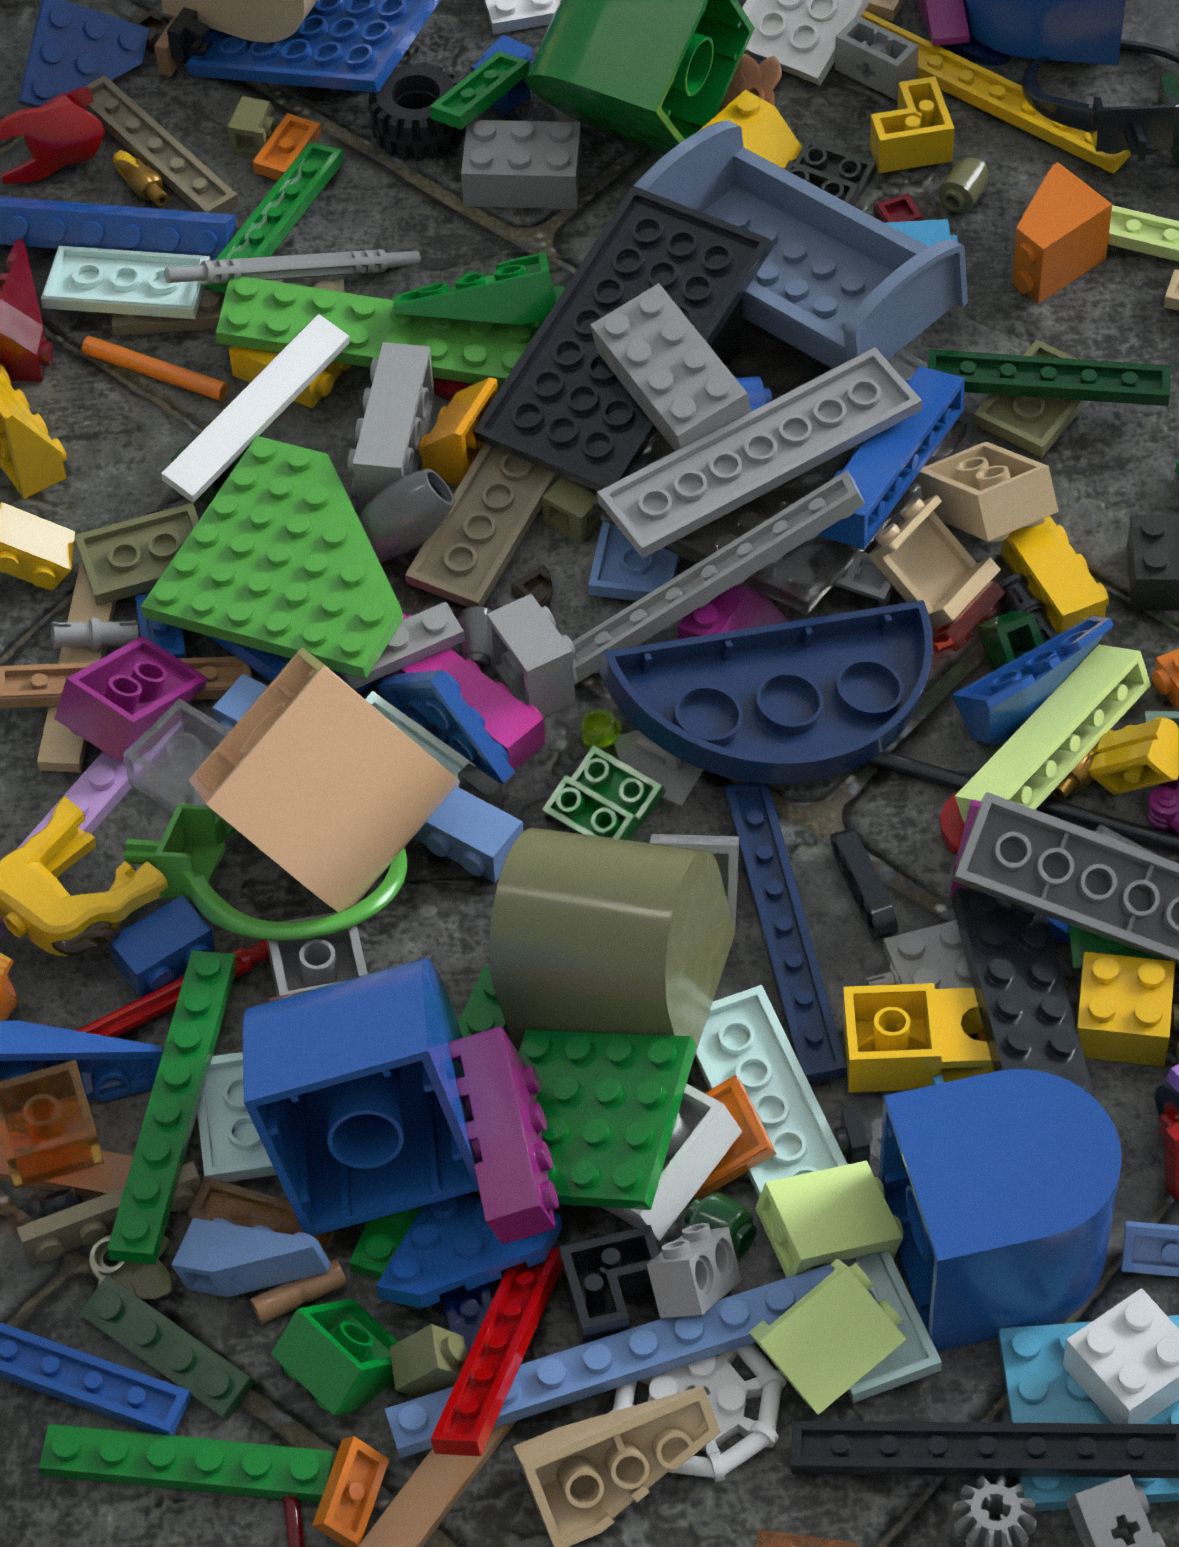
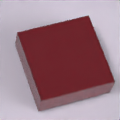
M909 193L874 204V216L884 223L925 220V217Z

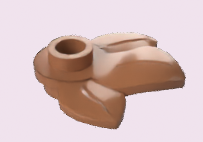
M743 54L720 107L724 109L744 90L775 106L773 90L782 76V68L778 59L775 56H771L759 65L749 55Z

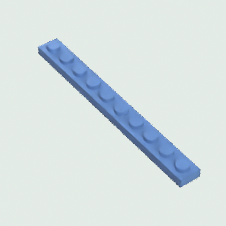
M828 1264L720 1299L703 1315L662 1318L521 1364L493 1428L755 1343L756 1341L749 1334V1331L762 1320L771 1325L830 1275L834 1269ZM453 1387L385 1408L400 1459L433 1448L430 1439Z

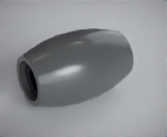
M423 469L406 475L388 485L365 506L358 518L379 562L382 563L410 552L432 536L450 513L455 504V499L448 485L436 472L431 469Z

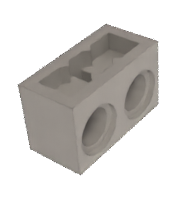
M708 1223L686 1227L682 1230V1236L676 1241L663 1245L661 1248L662 1252L647 1263L660 1318L703 1315L742 1281L729 1227L710 1229Z

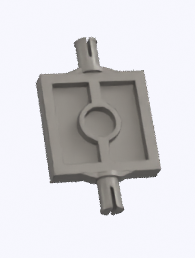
M956 920L884 938L883 951L889 962L890 972L865 977V986L934 983L935 989L973 987Z

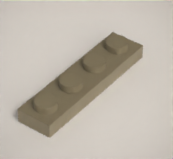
M193 1161L184 1164L182 1167L170 1212L184 1211L193 1206L194 1203L204 1200L200 1178ZM125 1187L16 1227L28 1264L32 1265L39 1261L47 1262L54 1260L62 1255L63 1252L84 1244L93 1245L101 1238L111 1235Z

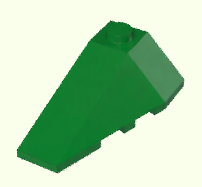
M546 252L495 264L496 271L488 275L477 274L475 271L462 274V277L455 281V285L449 287L445 282H436L393 296L395 314L512 325L529 324L530 327H540L557 302Z

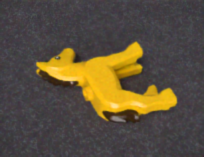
M65 796L61 798L54 808L52 817L45 828L30 837L22 847L10 852L0 860V917L3 918L6 927L13 935L18 938L25 935L47 953L57 956H77L97 948L98 943H111L112 939L118 938L117 928L121 921L132 911L159 899L160 893L168 887V882L163 873L148 861L139 867L136 872L131 865L124 861L116 869L115 881L109 891L70 896L57 877L82 857L96 849V841L92 834L78 828L85 821L84 814L78 806Z

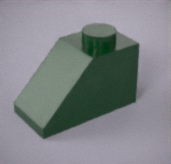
M1011 611L977 625L989 664L994 671L1043 644L1034 613Z

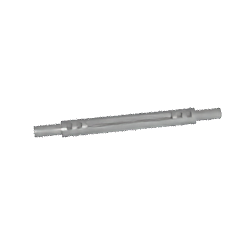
M383 249L208 260L202 261L200 265L166 267L164 278L166 283L201 281L204 285L228 283L231 276H233V279L244 276L263 280L382 273L387 268L406 267L420 263L421 256L419 251L386 253Z

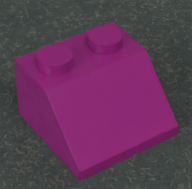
M746 579L740 585L733 586L712 599L706 606L697 608L683 617L677 626L678 639L789 621L754 582Z

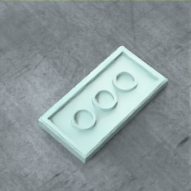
M59 246L41 296L42 307L44 309L195 319L204 292V284L201 281L166 283L164 270L166 267L200 265L202 261L210 260V256Z

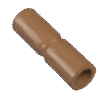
M336 1259L330 1261L331 1266L327 1273L283 1283L250 1299L251 1306L259 1323L263 1325L299 1308L305 1302H312L347 1285L345 1275Z

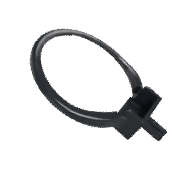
M1121 40L1120 50L1157 55L1179 64V53L1149 43ZM1050 57L1037 58L1024 72L1021 86L1027 102L1037 112L1052 121L1090 133L1096 152L1102 151L1107 154H1117L1124 150H1129L1131 155L1136 156L1138 162H1143L1146 155H1153V152H1157L1160 149L1173 148L1174 127L1179 125V97L1173 99L1170 93L1164 95L1163 105L1103 107L1101 98L1094 97L1093 108H1089L1090 104L1053 97L1043 93L1038 88L1035 79L1036 72L1039 67L1051 61L1048 60Z

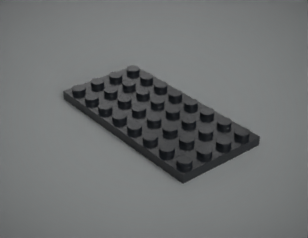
M632 185L472 430L475 439L596 491H600L629 476L658 429L597 352L590 325L659 283L708 345L711 346L772 250L771 239Z

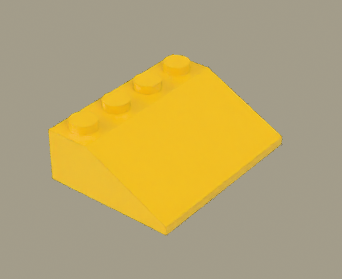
M0 364V467L25 499L66 479L63 462L67 460V455L61 442L57 438L51 440L48 436V429L42 417L38 413L33 415L30 412V407L24 393L20 389L14 390L12 388L9 375Z

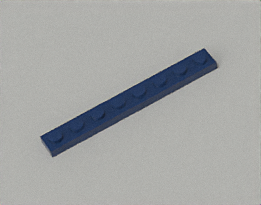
M745 782L725 786L726 803L735 836H739V851L792 1049L809 1084L847 1077L846 1061L769 784Z

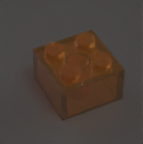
M76 1060L0 1081V1140L14 1189L104 1164L97 1132Z

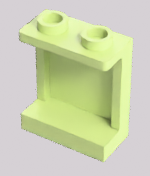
M867 1161L767 1181L755 1207L786 1278L813 1270L814 1266L832 1263L837 1258L841 1261L888 1250L894 1259L903 1240L902 1224L899 1218L892 1214L885 1200L883 1184L878 1177H874Z
M838 1258L830 1264L834 1271L771 1325L762 1320L749 1331V1334L806 1404L818 1415L907 1340L897 1328L903 1322L898 1313L885 1299L878 1304L867 1291L874 1284L856 1263L848 1267Z

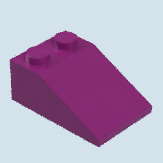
M141 636L66 678L54 719L69 728L75 735L81 736L102 750L107 756L122 763L147 748L206 686L208 678L144 636Z

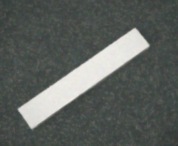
M318 314L161 473L162 481L194 503L250 446L255 437L259 436L349 344L350 336Z

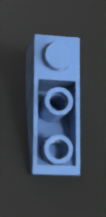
M193 1218L171 1265L187 1290L231 1297L327 1273L331 1263L320 1246L319 1241L306 1233L297 1232L291 1235L275 1232L262 1225H255L251 1228L234 1225L221 1218H214L212 1221Z

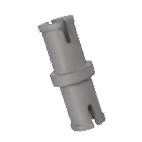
M89 618L88 622L51 623V644L53 649L61 647H89L90 651H99L100 647L125 646L138 638L136 620L100 622L99 618Z

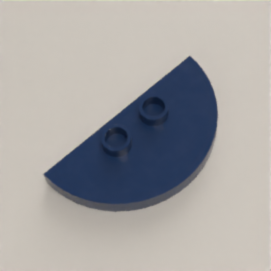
M920 600L604 651L599 672L611 697L628 720L647 738L682 761L711 773L748 782L767 784L810 782L836 776L870 761L901 735L919 706L927 682L933 656V633L925 602Z

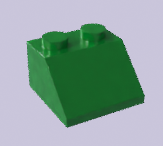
M347 1299L297 1309L273 1348L271 1355L284 1366V1372L290 1378L300 1382L315 1397L316 1403L322 1409L333 1415L363 1409L394 1382L389 1347L399 1341L354 1299Z

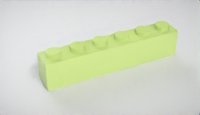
M1098 645L955 795L964 824L971 800L981 802L986 792L1036 810L1101 740L1102 735L1107 733L1151 686L1141 651Z

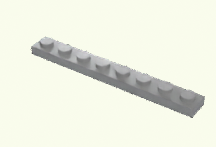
M847 470L573 640L572 643L577 655L573 659V668L578 682L600 671L604 651L639 646L660 631L669 629L678 620L697 608L706 606L712 599L726 590L740 585L749 576L768 564L777 562L784 554L797 546L814 539L820 532L834 523L851 516L857 509L865 505V502L850 473Z

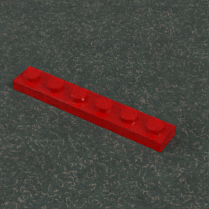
M552 1248L546 1261L527 1267L525 1262L506 1269L430 1439L434 1454L482 1455L560 1274L559 1248Z

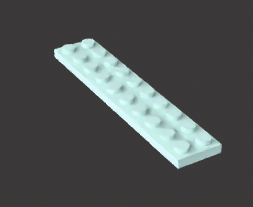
M759 985L713 1001L694 1058L709 1090L734 1075L741 1080L777 1153L747 1171L758 1197H760L764 1184L767 1181L848 1165L763 986ZM886 1250L841 1260L848 1267L856 1263L874 1284L867 1291L878 1304L885 1299L903 1320L897 1328L907 1339L847 1390L852 1403L942 1371V1361L890 1252ZM831 1263L814 1266L813 1269H816V1268H819V1267H822V1266H825V1265H828V1264H831Z

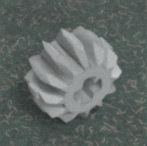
M1002 1474L996 1480V1484L990 1485L988 1480L981 1475L977 1480V1489L965 1485L961 1490L960 1498L962 1501H956L953 1505L952 1515L957 1519L954 1523V1533L956 1537L966 1538L965 1547H1027L1029 1542L1027 1535H1032L1036 1530L1037 1520L1031 1516L1035 1511V1503L1031 1498H1022L1024 1488L1021 1483L1007 1488L1006 1478ZM989 1515L999 1516L1000 1521L990 1520Z

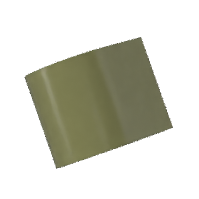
M529 828L519 835L507 855L500 874L492 909L489 940L490 971L493 987L513 1045L518 1053L526 1029L691 1036L698 1048L735 935V928L720 870L713 854L706 850L539 828Z

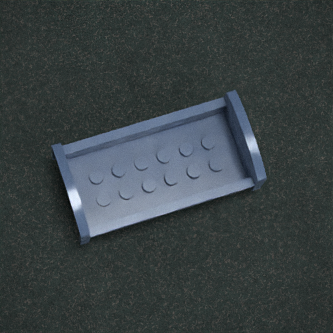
M729 120L710 125L682 141L658 160L634 185L771 239L772 250L741 297L743 302V318L832 369L874 347L888 361L954 305L958 304L963 307L968 303L964 245L952 239H947L928 247L744 148L741 127Z

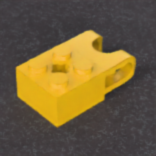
M934 983L843 987V1032L848 1092L913 1090L931 1086L932 1076L942 1074L944 1082L994 1072L987 1042L974 1040L968 1036L979 1032V1029H984L974 987L935 989Z

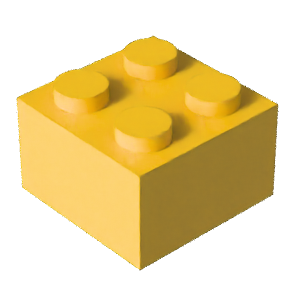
M1084 952L1076 1028L1085 1058L1165 1067L1170 1038L1175 961Z

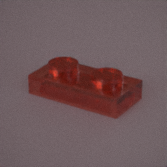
M995 580L988 583L953 622L941 626L933 632L934 654L950 648L954 652L961 649L972 639L973 635L970 632L976 624L980 625L986 622L995 614L997 608L994 604L1005 594Z

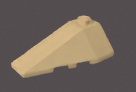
M703 1386L558 1427L517 1444L513 1448L553 1547H569L606 1530L614 1523L613 1518L634 1500L638 1503L650 1492L648 1489L670 1470H677L721 1432Z

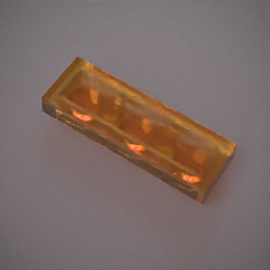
M206 1176L187 1215L189 1224L193 1218L210 1221L214 1218H221L239 1226L253 1228L255 1225H262L275 1232L285 1234L303 1233L289 1201ZM332 1231L313 1236L319 1241L323 1251Z

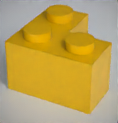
M936 76L899 82L897 110L871 114L870 150L879 174L951 162L953 160L955 128Z

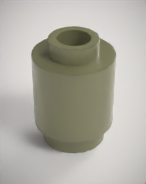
M968 157L956 163L938 191L939 198L944 206L957 213L970 211L988 185L989 170L981 160L973 157Z

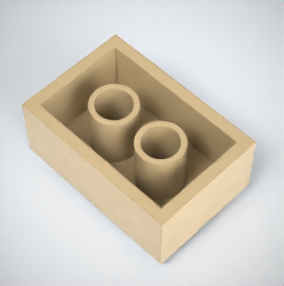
M983 442L925 466L918 474L923 500L937 495L942 501L933 510L940 520L986 542L1002 541L1009 537L1010 532L1022 527L1028 528L1040 525L1044 522L1045 517L1059 512L1049 466L989 442Z

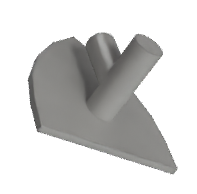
M640 730L613 737V743L620 761L663 785L666 792L662 799L680 806L683 805L704 770L682 761L663 750Z

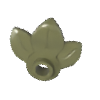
M111 1235L101 1238L92 1247L89 1264L93 1273L99 1278L97 1288L106 1275H108L142 1300L161 1299L172 1292L171 1275L165 1265L158 1259L156 1265L119 1261L116 1266L109 1267L107 1264L109 1258L107 1248ZM165 1235L158 1258L165 1252L170 1241Z

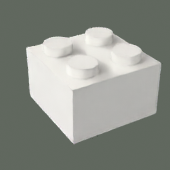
M1141 1288L1066 1339L1063 1367L1113 1424H1145L1179 1400V1329Z

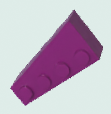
M501 1026L448 1042L452 1059L457 1060L465 1075L456 1079L459 1095L464 1099L468 1113L473 1120L465 1123L468 1139L471 1142L477 1159L479 1161L483 1160V1162L474 1164L486 1223L502 1245L556 1229L553 1209L559 1207V1202L553 1183L548 1181L547 1170L553 1168V1162L547 1144L542 1141L541 1131L547 1130V1123L543 1109L536 1101L535 1093L541 1092V1083L535 1067L525 1064Z

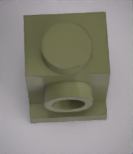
M241 97L227 126L231 154L255 158L277 128V120L272 117L275 110L270 101Z
M561 476L542 496L543 523L582 545L602 525L605 510L598 503L597 492L593 494L581 484H575Z

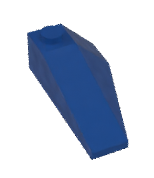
M1091 616L952 694L972 740L990 743V745H997L1007 741L1014 734L1012 730L1023 725L1114 626L1111 618Z
M19 1020L0 1021V1127L27 1124L32 1122L31 1116L58 1109L59 1114L74 1111L72 1105L96 1098L107 1102L153 1089L163 1054L162 1047Z

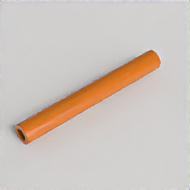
M87 336L83 342L82 353L87 356L218 401H223L227 396L229 389L227 382L92 336Z

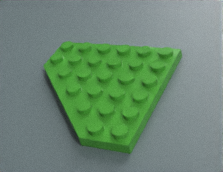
M260 436L255 437L140 606L143 617L146 619L292 659L300 648L303 647L330 670L363 679L368 677L403 621L401 606L329 455Z

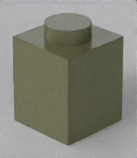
M431 1324L390 1346L395 1390L419 1398L453 1387L468 1356L464 1336Z

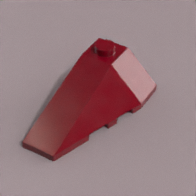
M16 239L6 262V273L0 274V364L7 371L11 381L43 382L46 366H51L53 362V345L51 342L46 341L24 239Z

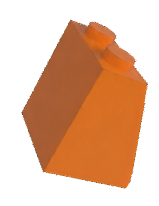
M1059 162L1052 165L1016 227L1012 283L1019 292L1028 295L1038 304L1106 260L1112 203Z

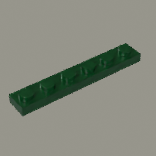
M929 349L927 368L965 378L964 392L1156 406H1168L1171 365Z

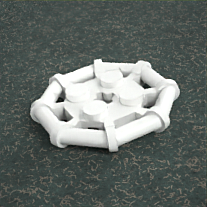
M753 1343L719 1354V1356L709 1357L639 1380L649 1385L648 1401L703 1386L721 1433L701 1449L706 1451V1457L692 1456L677 1470H670V1473L713 1478L715 1482L724 1481L727 1473L765 1447L772 1448L779 1438L776 1433L781 1391L786 1385V1379L779 1370H775ZM737 1354L754 1373L755 1378L744 1381L731 1366ZM637 1381L616 1388L614 1406L610 1412L634 1406ZM761 1397L758 1420L754 1421L744 1417L747 1399ZM737 1433L745 1437L720 1454L718 1446Z

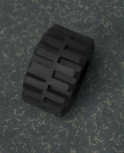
M411 62L404 63V66L400 68L396 66L379 93L371 92L369 94L373 138L376 139V144L380 148H385L387 154L391 156L397 154L399 159L403 160L414 158L415 161H423V158L426 157L434 159L439 157L438 154L441 152L446 154L451 151L452 145H458L461 141V135L464 134L465 127L461 130L431 119L430 106L457 85L459 80L454 79L452 72L449 70L443 71V67L436 64L428 66L426 62H419L417 65H412Z

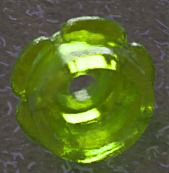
M607 709L592 710L582 720V740L589 747L593 745L599 748L608 747L614 744L616 736L621 734V722L615 720L613 713Z

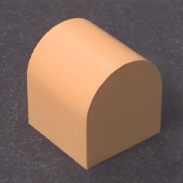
M303 647L300 648L188 779L207 806L338 913L358 903L461 782Z

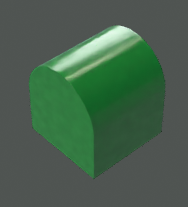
M560 0L525 78V82L538 97L566 115L600 131L667 154L682 141L697 133L717 115L755 27L737 0Z

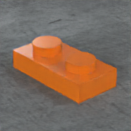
M287 113L253 160L254 173L278 181L309 142H317L322 135L321 124Z
M355 1436L342 1439L312 1526L344 1547H358L362 1542L390 1459Z

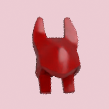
M84 86L67 93H61L40 107L18 110L0 121V141L24 135L26 145L31 154L30 159L0 175L4 184L34 182L47 178L65 165L76 164L94 158L106 133L101 120L82 108L94 102L89 87Z

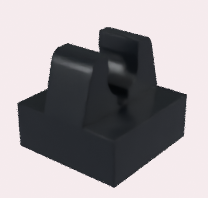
M183 7L167 29L171 59L184 62L188 55L204 56L211 47V42L203 40L209 32V27L198 21L196 10Z

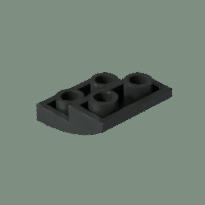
M807 138L795 162L789 160L785 170L855 206L875 175L877 167L874 161Z

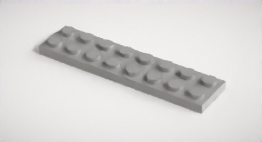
M874 347L598 491V503L639 555L644 558L922 411V400L878 349Z

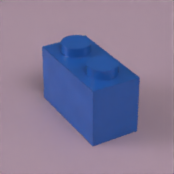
M183 895L121 931L119 937L112 939V942L109 943L114 965L141 998L183 975L186 972L192 950L216 952L211 928Z

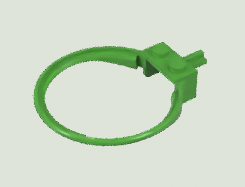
M178 804L161 841L127 839L125 842L124 861L128 862V864L142 865L148 861L151 865H155L156 869L163 873L167 879L168 887L160 893V898L176 899L183 895L187 901L192 900L200 913L217 926L232 933L263 940H304L327 936L354 927L380 912L394 899L404 883L407 872V856L405 849H403L390 864L389 871L380 886L356 905L322 918L296 922H276L257 919L236 910L210 886L226 849L225 843L222 842L238 831L221 816L215 817V812L209 806Z

